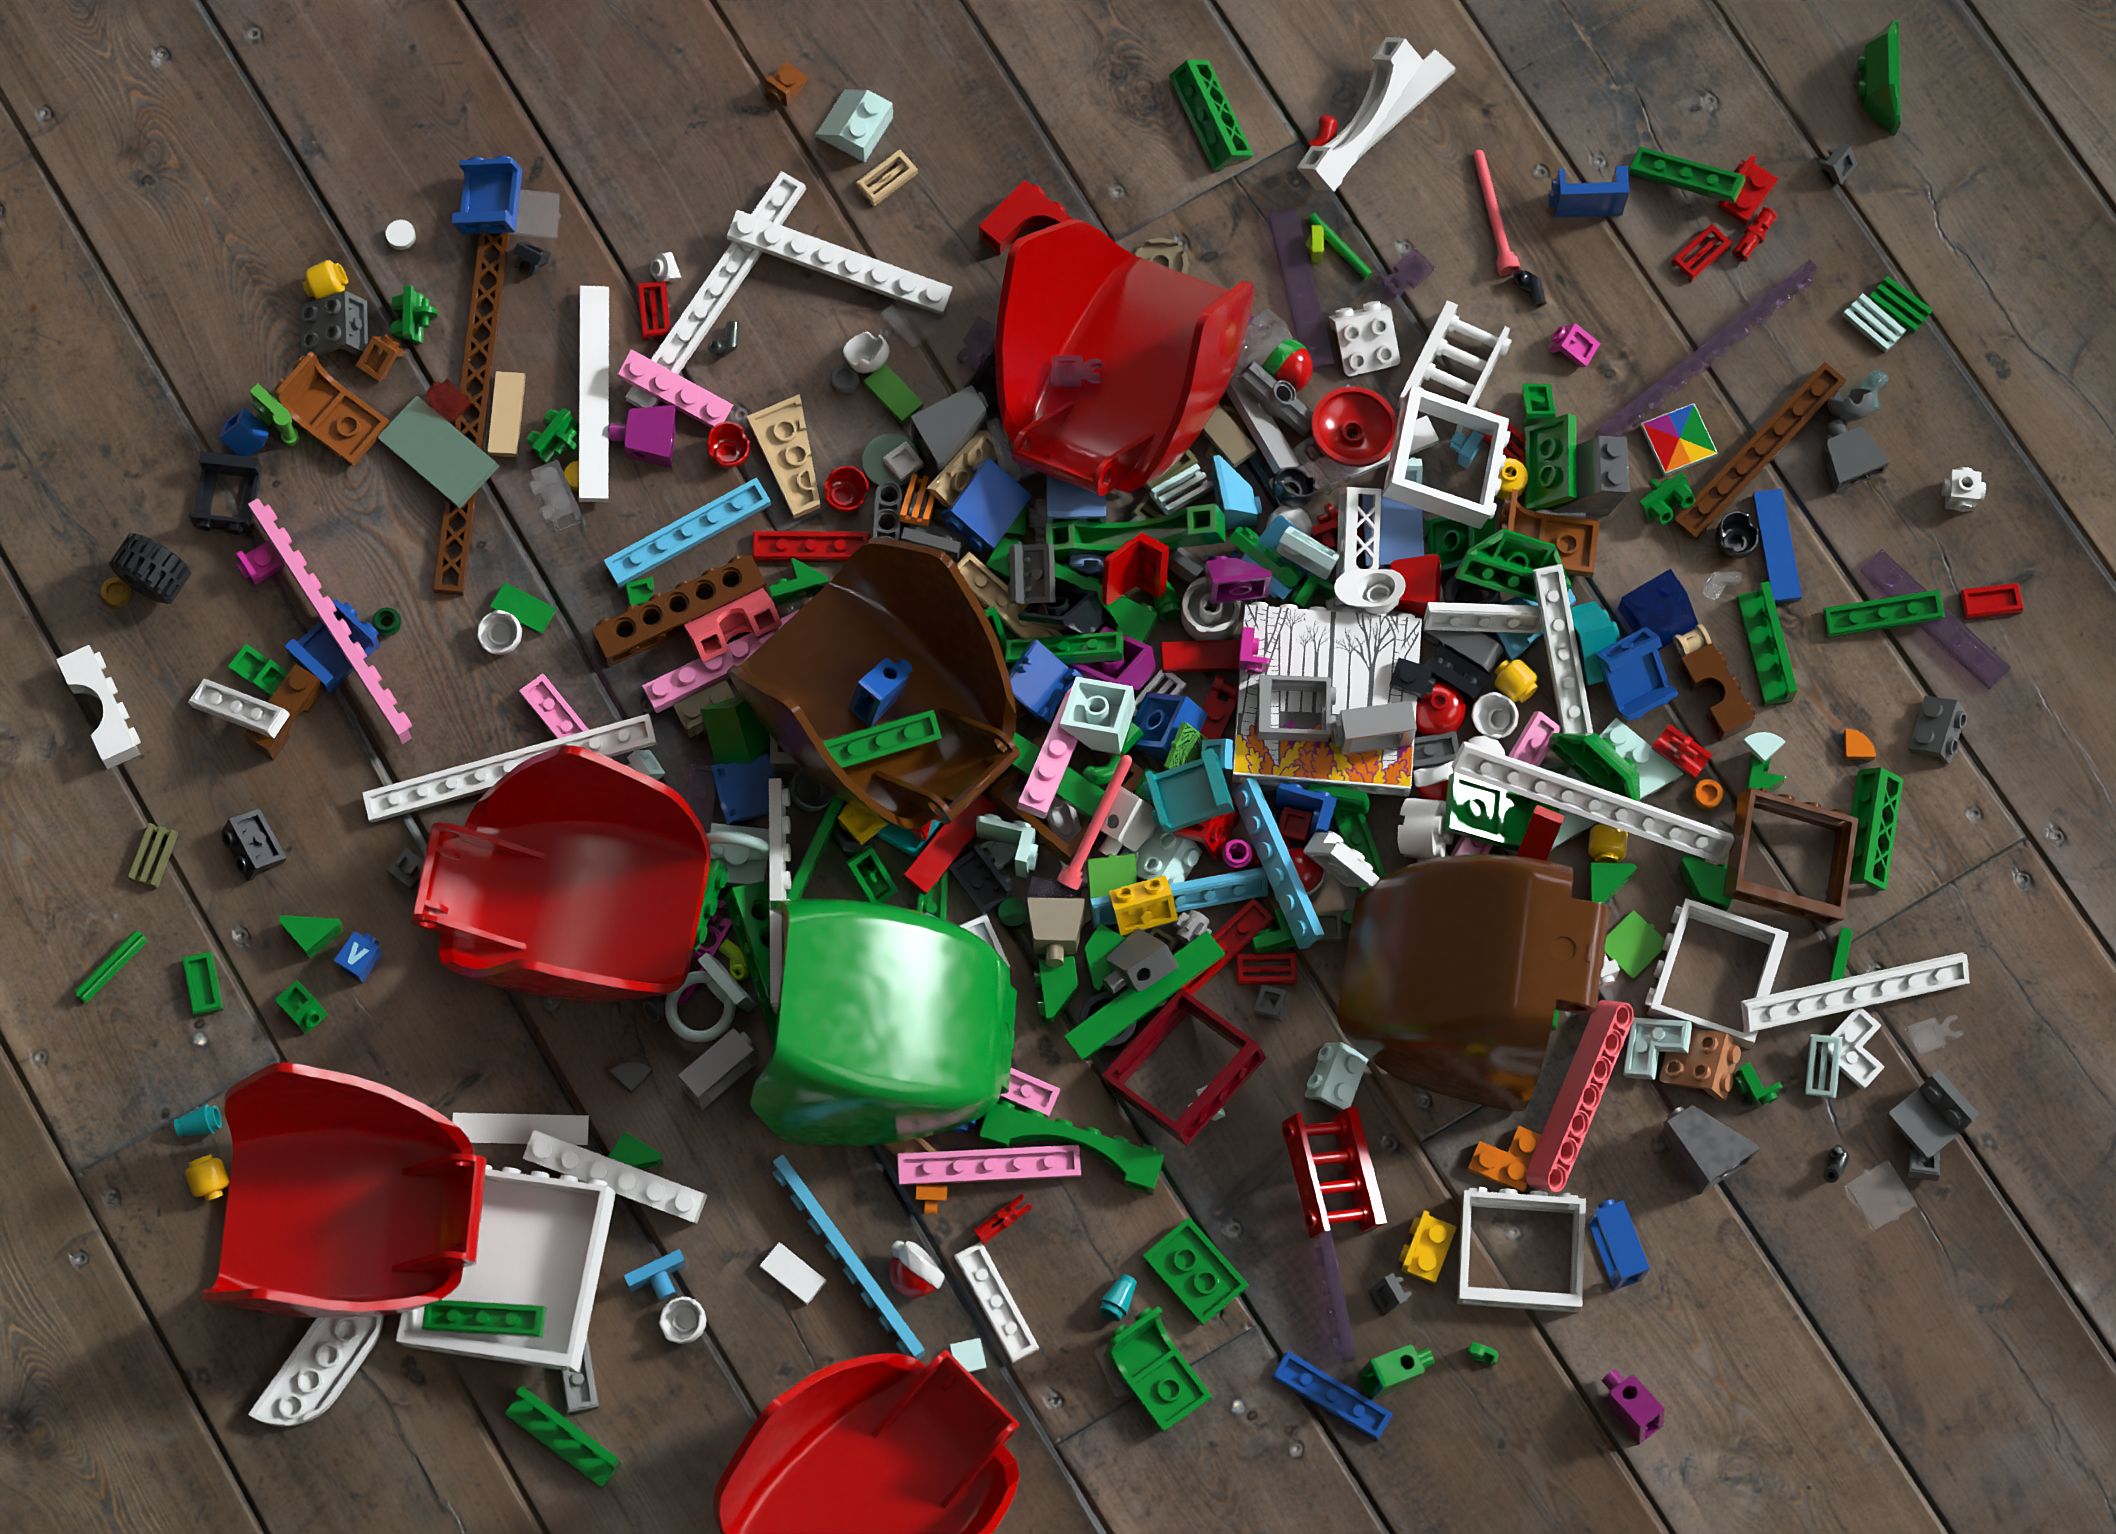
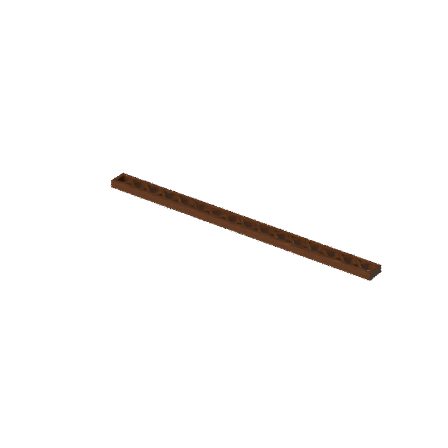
M500 233L495 238L490 234H480L457 405L455 428L466 437L471 434L476 440L475 445L482 451L510 233ZM495 249L500 254V258L490 265L484 256ZM492 275L497 283L486 291L481 285V281ZM488 301L493 307V311L482 317L477 310ZM485 328L490 337L479 344L474 338V334ZM481 354L485 358L486 364L476 371L471 365V361ZM478 381L483 390L472 397L467 388ZM474 407L480 415L479 418L469 424L464 419V414ZM477 491L460 509L448 498H445L434 582L435 593L464 595ZM460 515L466 524L455 533L450 527V522ZM457 543L462 548V553L451 560L446 554V550ZM453 570L459 576L458 586L442 584L443 577Z

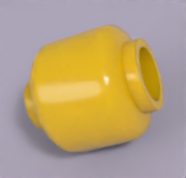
M325 260L307 269L305 273L306 281L303 282V287L310 298L314 296L317 300L344 291L345 285L348 284V279L339 263L334 264L332 261Z
M1511 458L1505 459L1504 466L1498 474V479H1501V485L1496 497L1504 500L1505 497L1510 498L1512 489L1518 490L1517 498L1523 494L1528 482V473L1526 467L1520 461Z
M1520 659L1512 662L1505 660L1495 670L1498 676L1495 679L1494 686L1512 702H1525L1538 688V685H1536L1537 674Z
M1603 823L1595 825L1590 829L1589 855L1595 859L1596 863H1618V861L1626 857L1628 833Z
M212 1154L188 1162L190 1167L185 1170V1177L191 1194L194 1197L204 1196L205 1200L209 1201L223 1195L221 1189L229 1185V1178L220 1158H213Z

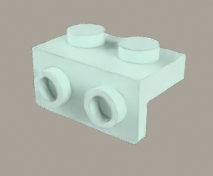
M1342 1042L1325 1043L1318 1053V1062L1314 1073L1308 1080V1089L1305 1097L1310 1100H1320L1342 1111L1351 1106L1368 1059Z

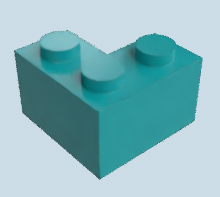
M1596 601L1571 607L1583 679L1588 685L1605 681L1595 653L1616 643V639L1620 638L1618 626L1615 621H1610L1607 610H1602Z

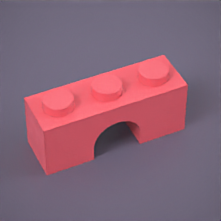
M761 588L685 624L684 627L695 652L704 663L729 651L727 642L733 636L743 632H751L757 638L782 626V622L772 599Z

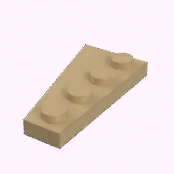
M800 394L747 416V421L793 518L796 519L821 508Z

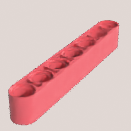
M1600 1000L1597 1003L1596 1012L1591 1014L1528 1166L1526 1181L1531 1188L1552 1192H1560L1564 1188L1632 1024L1634 1015L1630 1004Z

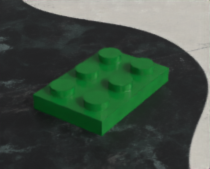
M1567 413L1525 427V467L1528 473V482L1525 487L1526 509L1536 512L1577 499L1575 415Z
M1190 1217L1186 1218L1143 1255L1146 1263L1202 1326L1208 1323L1249 1287V1284Z

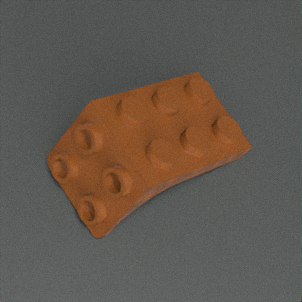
M309 352L306 357H300L295 363L292 373L287 378H282L275 387L274 396L289 411L292 422L352 467L357 464L376 442L381 432L390 424L387 418L332 378L321 366L317 356L312 352Z
M1512 489L1510 498H1504L1499 528L1555 544L1568 575L1593 578L1600 521L1544 514L1528 510L1518 503V490Z

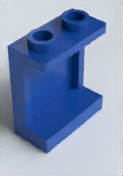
M498 156L495 159L471 157L470 160H460L459 167L464 171L460 212L453 213L452 224L462 235L516 233L522 168L509 156Z
M1616 166L1611 182L1568 184L1565 181V169H1558L1557 177L1552 179L1551 191L1548 193L1549 208H1554V218L1622 216L1629 195L1627 166Z
M990 458L976 464L971 471L974 473L972 478L953 504L940 514L945 520V524L951 530L959 532L967 539L970 547L981 552L991 550L997 545L1032 496Z
M335 599L333 604L337 611L333 614L338 621L344 619L352 632L348 637L353 644L359 642L367 655L363 659L365 661L380 647L376 637L379 633L369 622L366 621L363 624L357 619L358 613L349 603L345 602L342 604ZM321 620L298 642L292 639L285 645L288 655L300 667L318 677L329 694L354 671Z
M1647 627L1595 653L1615 711L1627 721L1639 719L1646 712L1657 706H1663L1672 698L1678 696L1677 690L1668 681L1658 652V648L1662 647L1660 638Z

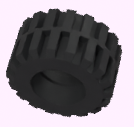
M136 533L128 534L109 562L113 572L123 582L142 595L164 604H171L191 575L187 565L176 554L155 540Z

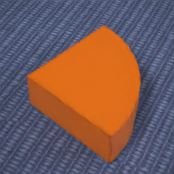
M1845 728V759L1874 760L1876 753L1871 741L1861 732Z

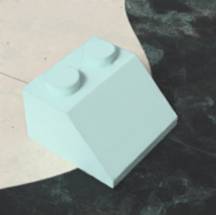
M844 90L817 131L816 137L865 162L893 119V105L888 100L869 90Z
M1075 677L1060 723L1061 728L1092 750L1121 754L1135 710L1133 686Z

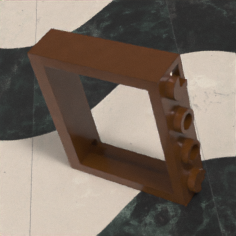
M1049 731L1043 737L1041 735L1037 736L1032 743L1042 749ZM1096 750L1108 761L1115 754ZM1122 752L1121 754H1117L1120 757L1124 756ZM1133 761L1126 774L1130 779L1122 787L1134 794L1144 770ZM1010 767V771L1004 777L999 776L990 787V802L1013 822L1023 821L1030 824L1031 828H1035L1036 841L1066 866H1070L1091 820L1068 844L1065 843L1032 814L1017 809L1018 803L1006 794L1024 776ZM1101 830L1099 831V833H1098V835H1097V837H1096L1094 843H1095V842L1100 838V836L1104 833L1103 831H1101Z
M1751 787L1738 795L1732 833L1735 841L1730 848L1723 896L1830 926L1844 920L1858 818L1844 814L1843 810L1821 808V804L1816 802L1803 803L1795 801V798L1791 795H1774L1768 793L1766 788L1755 789ZM1754 808L1836 831L1826 903L1743 880Z

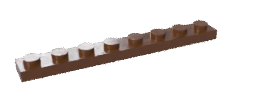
M1824 362L1695 497V504L1688 509H1683L1674 519L1673 523L1693 541H1696L1824 407L1828 399L1832 398L1845 385L1846 379Z

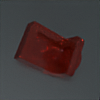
M448 378L442 383L437 381L426 392L428 394L426 403L433 407L450 424L471 406V402Z

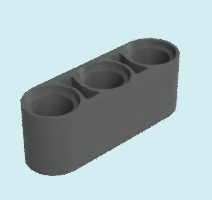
M883 482L877 487L873 538H887L900 541L901 522H899L902 506V492L899 485L895 482ZM886 495L896 497L895 501L890 503L884 502L882 498ZM884 522H891L895 525L890 530H884L880 527Z
M1423 621L1421 623V638L1437 649L1442 646L1487 674L1491 672L1504 652L1503 647L1481 632L1424 630Z

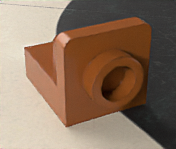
M785 62L773 77L767 75L764 79L766 94L773 101H781L788 106L808 83V76L788 62Z
M385 334L384 337L373 336L356 366L376 380L383 381L396 358L403 357L406 351L399 347L400 342L389 335Z

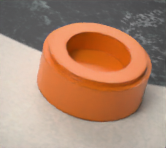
M1704 779L1695 786L1692 794L1693 801L1703 810H1713L1719 806L1723 799V789L1715 780Z

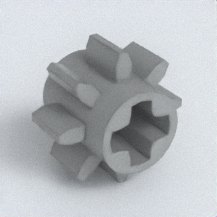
M1191 910L1188 915L1183 912L1173 925V927L1179 929L1175 936L1181 942L1188 945L1205 931L1211 934L1212 930L1207 928L1210 921L1203 914L1195 910Z

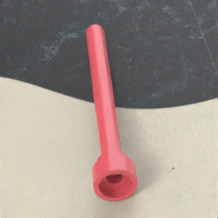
M1478 149L1474 151L1473 158L1499 252L1496 267L1500 276L1513 275L1521 269L1519 260L1513 252H1510L1484 152Z
M1129 755L1121 757L1070 866L1067 865L1065 870L1061 869L1057 878L1058 882L1075 890L1079 889L1083 881L1081 869L1132 764V758Z

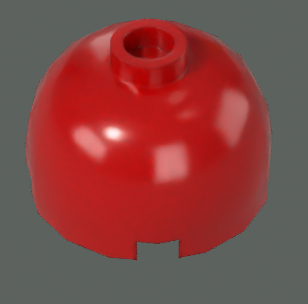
M1436 680L1431 696L1425 695L1423 703L1417 702L1416 731L1421 736L1441 735L1452 731L1457 732L1462 727L1466 715V705L1464 697L1457 687L1445 681Z

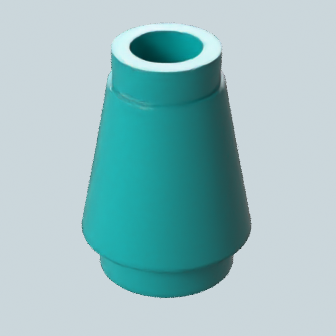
M206 1104L175 1119L174 1127L179 1137L214 1134L217 1129L222 1128V1120L218 1108L215 1105L209 1107Z
M1121 1274L1119 1279L1116 1280L1099 1301L1101 1305L1099 1312L1106 1318L1119 1322L1122 1317H1126L1137 1281L1129 1275Z

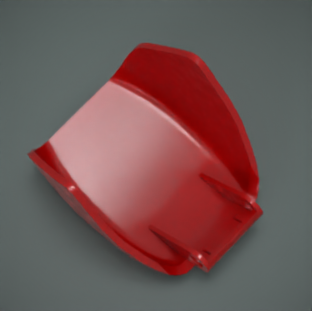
M1079 219L1067 220L1017 239L1011 246L1007 256L997 313L995 337L996 385L1003 428L1013 445L1011 454L1013 462L1100 496L1107 494L1113 489L1126 493L1134 491L1165 474L1182 458L1213 415L1229 385L1241 354L1255 296L1253 283L1243 280L1231 290L1148 261L1125 250L1103 231Z
M562 745L529 758L497 781L476 803L464 827L444 822L432 824L424 863L420 873L411 923L417 927L440 934L438 953L441 963L456 974L492 987L549 998L583 1002H623L670 994L684 985L689 973L710 868L711 851L703 825L694 811L674 789L650 776L586 748Z
M272 1063L236 1083L226 1091L224 1096L225 1118L230 1128L233 1156L218 1278L212 1288L202 1291L200 1301L256 1312L304 1318L394 1315L416 1310L443 1299L459 1286L463 1269L476 1264L487 1159L474 1155L473 1145L460 1127L442 1114L385 1085L353 1075L294 1063Z
M948 1350L940 1353L928 1366H925L916 1358L899 1353L868 1355L835 1363L813 1373L778 1396L759 1415L725 1468L714 1490L713 1510L716 1524L721 1534H992L1009 1509L1020 1478L1017 1461L1005 1445L1018 1431L1021 1424Z

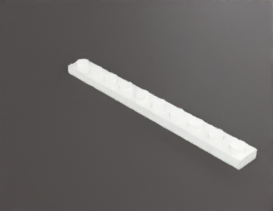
M781 171L751 215L782 225L805 192V184ZM733 241L651 360L679 374L763 252ZM632 386L625 396L626 401L638 408L656 407L660 402L659 399L635 386Z
M650 715L638 716L362 792L368 819L373 823L486 792L517 765L535 755L562 745L583 747L608 758L657 745Z
M1465 741L1462 742L1451 765L1452 771L1719 864H1723L1735 841L1731 833Z

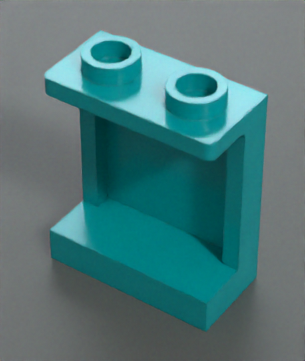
M1212 748L1202 751V758L1158 774H1153L1151 770L1145 772L1147 782H1144L1143 786L1149 800L1153 799L1155 809L1151 810L1155 825L1157 827L1161 825L1167 834L1235 811L1219 757Z

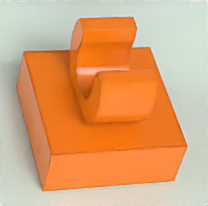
M923 1184L916 1186V1199L925 1200L924 1214H937L938 1200L946 1201L947 1184Z

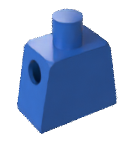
M888 658L881 661L857 683L848 710L867 726L872 727L902 695L909 678L908 675L912 672L910 663L903 658H900L896 663Z

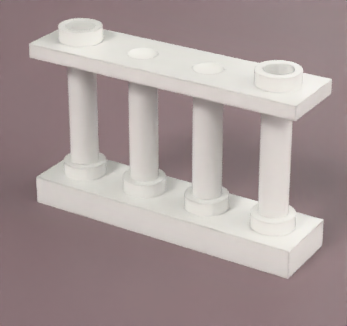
M1447 300L1400 395L1398 408L1401 407L1402 399L1411 386L1424 390L1421 388L1423 380L1429 381L1430 378L1471 396L1467 405L1475 407L1499 355L1505 356L1512 342V340L1508 339L1510 328L1505 326L1500 337H1496L1460 321L1459 317L1456 316L1458 305ZM1453 331H1457L1493 347L1494 350L1488 362L1447 344L1448 341L1444 339L1447 332L1453 333ZM1443 354L1481 371L1482 374L1476 386L1435 368L1436 365L1432 363L1435 356L1441 357ZM1457 424L1456 432L1462 433L1465 426Z

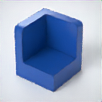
M244 407L224 422L219 439L239 456L250 457L265 446L269 429Z

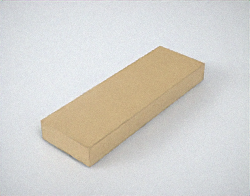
M496 371L488 443L489 456L518 457L525 373Z

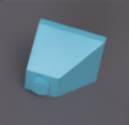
M1219 455L1213 456L1211 480L1214 484L1213 489L1217 506L1225 515V530L1257 524L1258 514L1262 513L1259 496L1254 497L1252 487Z

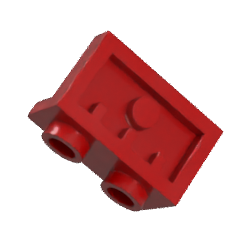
M1753 154L1747 161L1742 159L1734 170V173L1744 175L1746 180L1735 204L1722 200L1718 204V208L1744 225L1749 222L1779 179L1755 164L1757 157Z

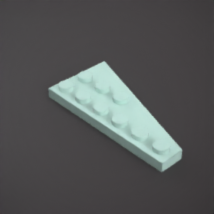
M1617 718L1600 735L1601 738L1605 737L1613 743L1616 748L1615 751L1622 758L1627 757L1636 765L1640 778V799L1659 791L1663 786L1672 781L1675 782L1684 775L1681 770L1652 750V747ZM1571 768L1564 775L1566 777L1586 783ZM1560 809L1559 814L1565 817L1551 851L1565 841L1577 837L1590 827L1600 824V822ZM1503 848L1512 856H1516L1518 853L1516 851Z

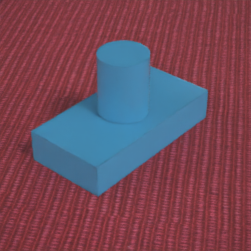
M680 1249L624 1275L631 1292L651 1283L659 1301L676 1293L668 1274L687 1265Z

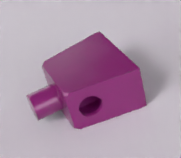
M675 405L629 409L627 424L610 423L609 440L625 441V453L629 458L672 467L677 423Z
M1614 1369L1604 1376L1602 1382L1610 1391L1608 1399L1610 1408L1639 1444L1663 1427L1665 1408L1634 1375H1630L1624 1380L1617 1370Z

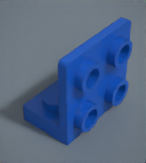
M1279 783L1274 807L1280 811H1283L1284 807L1313 813L1309 837L1312 838L1315 832L1328 833L1330 830L1337 798L1331 797L1325 791L1317 790L1312 792L1305 790L1296 783Z

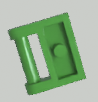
M259 384L255 385L250 390V394L254 401L252 406L258 412L256 416L267 427L270 425L274 426L281 433V439L285 445H296L299 441V434L291 425L292 417L289 411Z

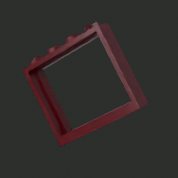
M1181 988L1171 1000L1168 998L1163 1009L1155 1017L1148 1020L1142 1032L1127 1043L1121 1055L1109 1063L1110 1067L1102 1074V1077L1111 1091L1187 1147L1263 1063L1266 1057L1260 1044ZM1190 1013L1240 1051L1177 1121L1174 1122L1125 1086L1124 1083L1185 1016Z

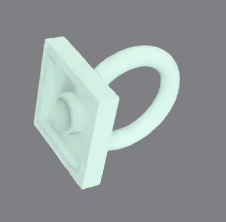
M712 823L711 831L706 836L709 842L711 858L720 860L728 869L726 885L738 887L765 881L769 856V829Z
M705 953L698 960L706 971L688 973L684 985L678 990L667 994L665 1002V1014L672 1030L681 1038L697 1043L712 1041L721 1036L730 1027L734 1019L736 1005L746 1012H749L757 1005L721 962L708 953ZM696 983H706L709 989L724 1004V1011L718 1023L702 1031L692 1030L685 1026L677 1013L679 996L687 987Z

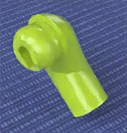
M726 938L718 950L729 958L731 976L735 980H744L747 978L749 971L742 951Z

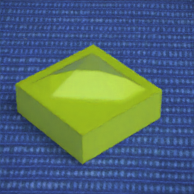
M1312 225L1311 235L1306 241L1311 263H1321L1323 260L1324 234L1322 225Z

